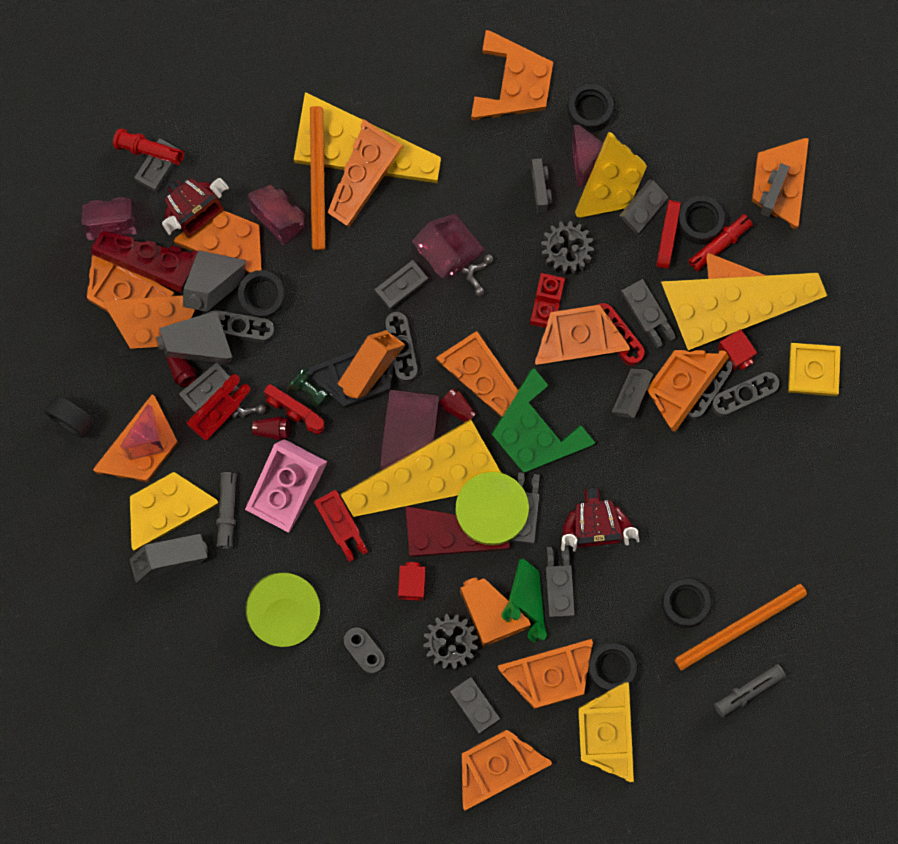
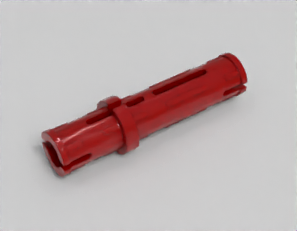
M742 214L729 227L725 226L721 230V234L688 260L690 266H695L694 270L699 272L707 264V254L710 253L717 256L727 246L735 244L738 241L737 238L753 226L751 220H746L747 216Z

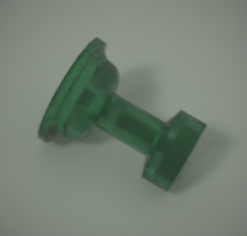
M304 367L286 390H293L295 392L300 389L312 398L311 404L317 408L328 395V392L323 388L318 391L307 382L309 376L306 373L307 368Z

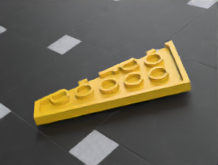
M305 92L294 163L311 165L310 107L321 106L323 108L324 167L344 170L346 163L349 162L353 151L352 147L355 139L358 138L363 120ZM375 126L404 146L385 176L432 183L438 182L441 157Z
M818 273L661 282L688 350L827 296Z
M470 419L341 493V496L351 514L355 517L457 496L465 483L471 478L482 473H501Z

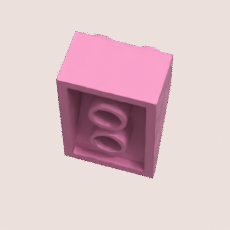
M285 439L275 443L245 510L289 533L315 489L327 461Z

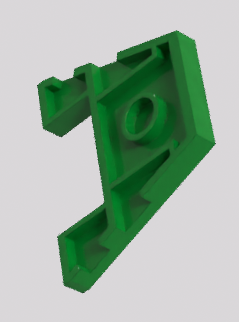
M534 368L527 374L525 381L519 387L509 407L506 408L491 433L523 473L587 448L595 443L581 425L560 441L529 404V401L548 386Z

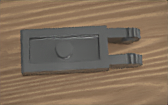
M643 279L621 291L623 298L644 333L648 334L655 347L662 346L661 338L654 330L658 327L662 328L665 336L670 341L675 339V334L667 322V318Z
M518 472L517 482L523 488L525 476L524 473ZM534 474L532 478V493L525 492L529 503L527 522L519 535L509 542L534 544L540 475Z
M565 546L564 551L561 550L563 566H554L553 547H547L546 582L549 618L574 617L572 569L569 566L568 546Z

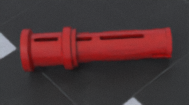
M123 128L118 129L113 138L115 149L129 150L133 155L146 154L176 165H180V162L184 159L183 150L147 140L144 135L139 133L134 135L128 133Z

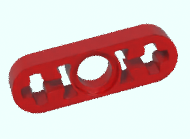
M668 201L656 267L669 268L681 202Z
M606 303L598 304L605 312H608V317L612 322L615 320V323H613L615 327L623 330L625 341L627 342L628 339L631 341L628 343L632 351L638 350L636 359L633 356L630 358L627 356L629 350L616 353L625 364L630 366L638 365L644 356L643 346L610 305Z

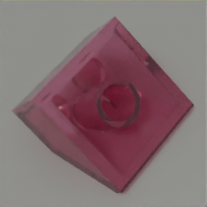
M268 185L248 194L251 212L282 245L305 227L303 212L296 205L292 207L287 202L288 197L280 188L276 190L272 185Z
M117 197L108 202L93 200L88 202V204L82 205L81 221L88 240L97 239L101 231L124 236L137 234L134 206L131 199Z
M456 214L429 222L412 241L417 247L418 252L427 259L433 270L441 278L455 274L485 251Z

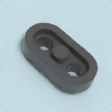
M361 628L348 630L344 636V645L364 672L368 674L380 672L384 667L385 658L378 646L365 630ZM354 636H359L361 638V642L359 644L352 643V638ZM369 656H375L377 658L375 664H369L367 662Z

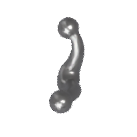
M490 254L484 257L485 262L478 265L470 264L468 269H462V272L467 274L466 280L476 288L475 294L477 296H482L484 289L479 285L473 273L484 269L493 262L494 258Z
M235 386V388L230 393L234 394L238 387ZM263 404L246 409L238 407L232 414V417L240 416L244 418L254 412L263 414L266 412V407Z

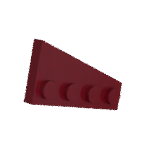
M101 231L91 248L90 254L181 293L198 251L193 250L192 253L180 251V247L170 246V248L156 246V242L146 240V242L142 243L134 241L133 237Z
M406 507L409 557L510 549L509 542L492 546L480 544L472 540L463 532L458 523L457 516L454 514Z

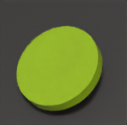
M498 472L479 474L466 482L458 494L456 501L458 523L469 538L480 544L493 546L511 541L523 530L528 519L529 503L522 486L508 475Z
M274 573L264 577L252 588L246 602V618L251 630L262 641L278 647L293 646L305 640L315 629L320 616V603L314 588L303 578L291 573Z

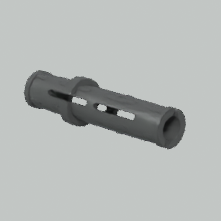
M223 472L220 475L221 486L219 518L216 519V525L218 526L216 547L221 548L222 546V549L233 548V527L236 526L234 507L237 474L232 473L231 475V472Z
M776 664L741 688H734L730 695L714 703L716 711L723 718L739 706H746L747 701L786 678L785 672L779 664Z

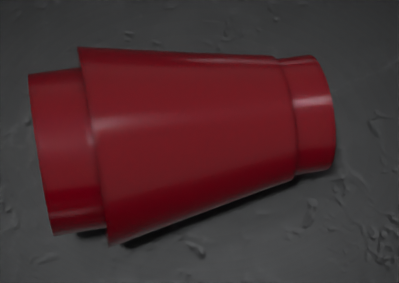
M166 357L175 384H179L180 387L184 388L197 379L196 369L186 359Z
M453 388L439 402L443 406L442 409L464 423L472 419L476 414L460 391L456 392Z
M283 416L254 420L252 423L253 435L280 441L283 438L288 439L290 422L289 419H284Z

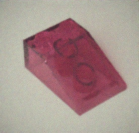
M390 390L380 469L387 468L434 441L439 396Z

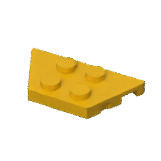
M610 132L606 136L575 210L577 217L581 218L625 209L633 200L646 170L645 162L639 156L634 155L631 149L619 142L615 135Z
M175 472L131 495V542L133 551L140 550L144 545L156 541L219 505L218 501Z
M624 682L578 708L581 761L595 765L608 773L624 778L626 781L634 782L629 682Z

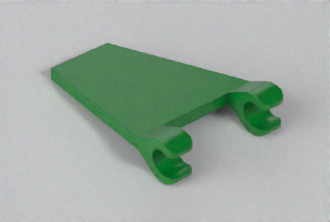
M520 559L509 602L502 611L501 617L506 622H510L511 618L518 620L521 613H523L534 622L527 637L532 642H536L537 638L543 641L546 639L547 632L544 624L540 573L526 560Z

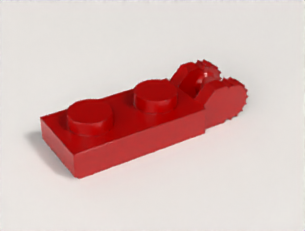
M236 374L230 376L223 383L222 388L220 387L187 422V425L205 441L240 406L239 403L251 389L245 383L231 397L229 393L240 381V377Z
M268 384L264 390V396L267 398L266 402L275 409L283 408L287 411L286 415L295 422L303 421L306 423L307 430L313 432V434L319 435L324 432L325 425L323 419L319 418V415L273 385Z
M336 490L314 501L336 544L340 545L349 562L354 560L351 550L345 543L350 539L354 538L356 546L362 554L368 552L359 536L360 532Z

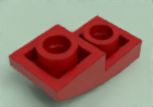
M541 273L530 325L547 327L550 313L558 311L565 278Z

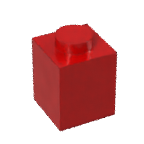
M741 329L722 340L718 345L719 351L727 352L728 359L732 363L733 372L740 368L744 371L755 363L753 360L757 352Z
M407 562L405 566H400L398 600L424 601L425 567H420V563Z

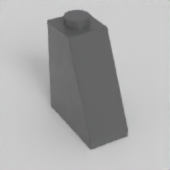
M198 250L184 287L183 307L205 312L210 310L240 285L241 280L245 277L246 260Z
M217 311L159 328V336H156V342L159 350H164L166 357L222 364L231 362L232 355Z
M201 534L144 545L129 560L135 581L140 583L200 565L207 558L208 549L206 543L202 541Z

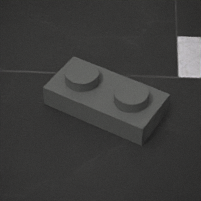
M160 138L157 143L176 148ZM148 155L134 179L139 184L157 192L174 163Z
M542 158L532 159L531 172L537 213L547 212L548 204L552 203L551 191L546 189L545 181H548L547 166L542 165Z
M780 163L777 171L772 170L767 182L772 184L769 192H763L759 202L763 206L760 214L767 217L770 216L790 166Z
M648 180L619 217L633 232L639 233L666 201L668 196L654 180Z
M412 260L375 289V293L391 310L428 281V277Z
M215 363L180 392L179 396L196 413L220 387L222 388L229 375L218 363Z
M631 368L612 413L618 417L634 418L653 374L645 369Z
M471 677L450 691L478 734L500 720Z

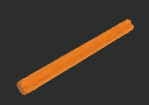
M321 106L310 107L312 248L318 251L325 250L323 108Z
M798 584L675 659L676 665L680 670L686 669L807 595L805 588Z

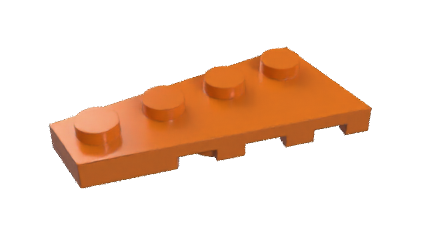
M364 119L360 126L361 130L358 138L355 139L352 147L353 151L349 162L346 163L344 168L345 172L341 183L338 184L328 210L330 215L348 227L353 223L404 148L403 145Z
M477 331L436 357V360L502 417L518 390Z

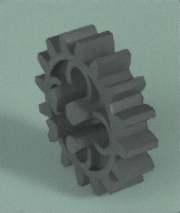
M562 221L559 222L558 229L552 225L550 227L551 234L545 232L543 238L546 241L541 242V248L545 249L542 251L541 256L548 257L546 265L554 264V272L561 268L563 275L566 274L567 269H570L572 274L576 273V267L583 270L585 268L584 262L590 263L591 257L589 255L594 252V248L590 247L593 244V238H587L589 231H580L581 224H578L576 228L572 227V221H569L568 226H564ZM561 234L568 236L567 246L571 248L570 256L575 259L573 262H569L566 259L568 251L566 248H563L564 238L560 236ZM581 242L583 244V247L579 248V246L575 245V243ZM556 248L560 252L555 254L551 250Z
M445 614V621H441L437 617L435 619L436 626L428 625L431 633L424 634V638L429 640V642L423 644L424 649H430L426 655L427 658L434 656L433 664L436 666L439 662L443 663L444 670H446L448 664L452 665L453 670H456L457 663L465 667V659L473 660L474 658L470 651H477L478 646L472 644V642L478 640V636L471 635L475 630L474 626L467 628L468 620L464 619L462 622H459L458 615H455L454 619L450 620L448 614ZM454 629H462L463 634L456 637L455 644L457 646H464L466 651L463 654H459L456 651V647L451 645L448 648V654L440 656L438 651L445 648L446 640L444 638H437L436 632L443 631L446 638L450 640L453 637Z

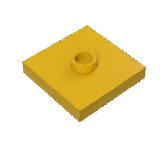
M791 343L788 393L838 396L840 346Z

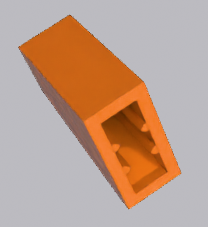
M387 330L369 335L341 377L338 385L351 398L358 399L366 396L402 351L405 344Z
M475 577L463 583L464 586L460 588V593L483 647L530 629L531 624L522 613L518 620L511 618L510 622H506L502 619V611L509 601L484 578L478 580Z

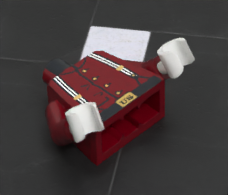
M221 178L216 179L213 183L202 181L198 183L193 179H189L183 184L177 180L171 182L168 186V191L171 194L165 198L168 207L165 209V220L162 222L168 235L178 228L183 230L187 238H190L223 212L224 208L218 198L222 196L221 194L224 190L229 189Z
M598 488L584 490L585 503L577 504L575 510L569 512L562 527V551H564L566 545L572 546L573 551H576V548L620 544L623 536L624 543L627 546L629 545L628 539L635 538L637 543L639 542L638 530L632 526L628 517L618 506H613L611 500L600 501Z

